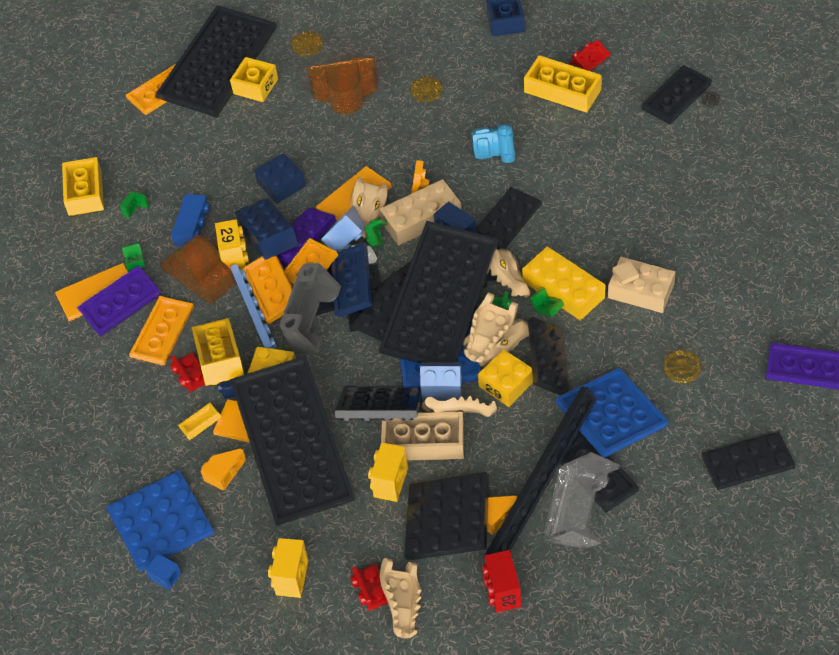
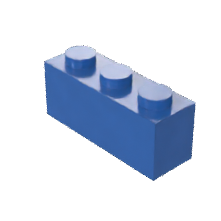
M185 194L171 233L175 246L195 248L197 241H200L201 229L206 225L205 217L206 214L210 213L211 208L206 196Z

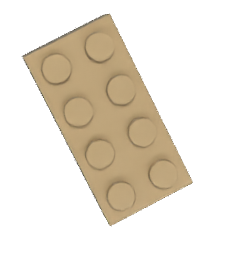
M442 179L379 210L381 220H385L388 223L384 227L399 246L420 236L426 221L434 222L433 214L448 201L461 209V202Z
M463 412L418 413L417 418L411 421H403L401 418H393L391 421L382 420L381 443L405 447L407 460L464 459Z

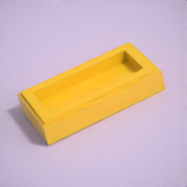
M210 402L178 426L190 441L222 417Z

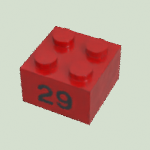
M510 550L485 555V564L481 565L484 586L488 589L487 595L490 607L494 606L496 613L521 607L520 585Z

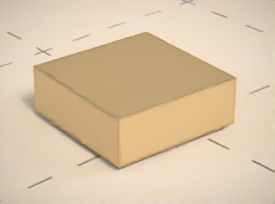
M630 261L615 266L612 269L621 285L639 278L638 272Z

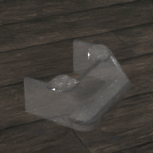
M592 452L564 464L558 473L543 539L552 544L581 549L601 544L603 539L596 537L593 530L588 528L596 492L606 487L608 473L619 469L620 465Z

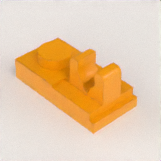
M416 160L411 194L429 186L430 180L425 179L426 169H423L424 161Z

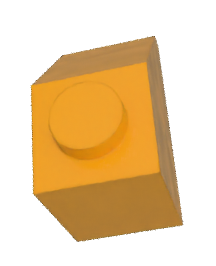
M236 449L212 456L208 462L204 463L201 469L204 481L221 490H225L246 461L244 451Z
M518 496L488 498L487 532L494 535L498 531Z

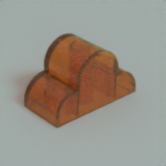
M375 57L307 67L313 98L319 102L330 103L332 110L338 114L349 115L359 111L364 104V97L370 96L378 88Z
M195 235L191 240H187L160 263L163 271L209 305L215 303L237 284L231 269L221 261L216 248L201 235Z

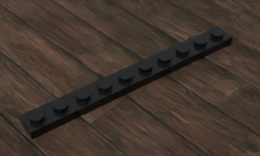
M581 386L485 555L507 550L511 551L597 400L588 387Z

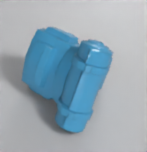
M495 123L496 128L483 127L471 131V143L476 159H489L492 156H501L502 162L511 163L515 161L514 131L511 125Z

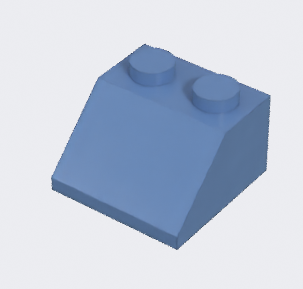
M352 206L321 238L329 248L336 252L348 249L351 246L349 243L353 239L357 241L364 234L362 230L365 225L356 208Z
M422 362L420 366L422 402L428 397H433L438 401H446L453 397L459 400L462 396V363Z

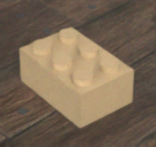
M620 257L617 266L630 261L638 272L639 278L621 285L613 273L608 285V298L663 313L674 287L675 271Z

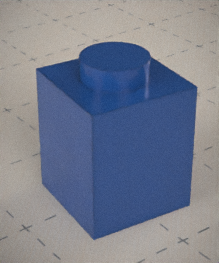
M160 554L151 559L145 569L150 580L170 590L182 574L178 564Z

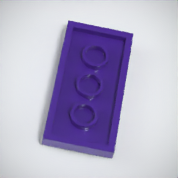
M310 207L305 210L291 224L299 246L277 255L281 265L288 266L309 238L317 241L337 221L335 215Z
M138 265L79 305L77 309L99 337H101L159 297L161 292Z
M770 343L766 379L839 389V352Z

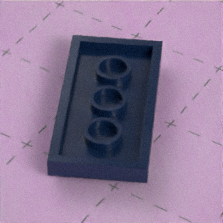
M365 243L337 252L339 255L332 262V277L341 285L339 295L334 300L335 315L338 318L372 306L368 248Z

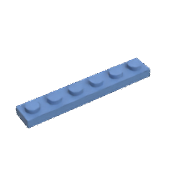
M237 264L230 266L264 348H277L273 337H268L271 332L267 323H262L265 318L261 309L258 311L256 309L259 306L256 297H251L250 295L253 293L249 282L245 284L244 280H247L244 270H239Z

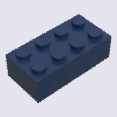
M268 198L261 199L253 205L242 207L239 211L235 212L244 235L264 260L299 246L293 227Z

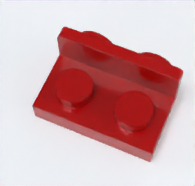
M597 39L594 43L590 41L586 44L582 52L578 50L574 53L569 64L571 66L576 64L581 69L592 71L609 58L611 54Z
M193 352L176 360L174 355L170 357L172 361L170 368L174 375L178 374L180 376L178 380L182 388L187 387L188 391L192 392L205 385L201 365Z
M377 564L359 571L356 566L352 567L353 575L350 576L353 587H358L360 590L358 597L361 605H366L368 611L388 604L381 586L380 571Z

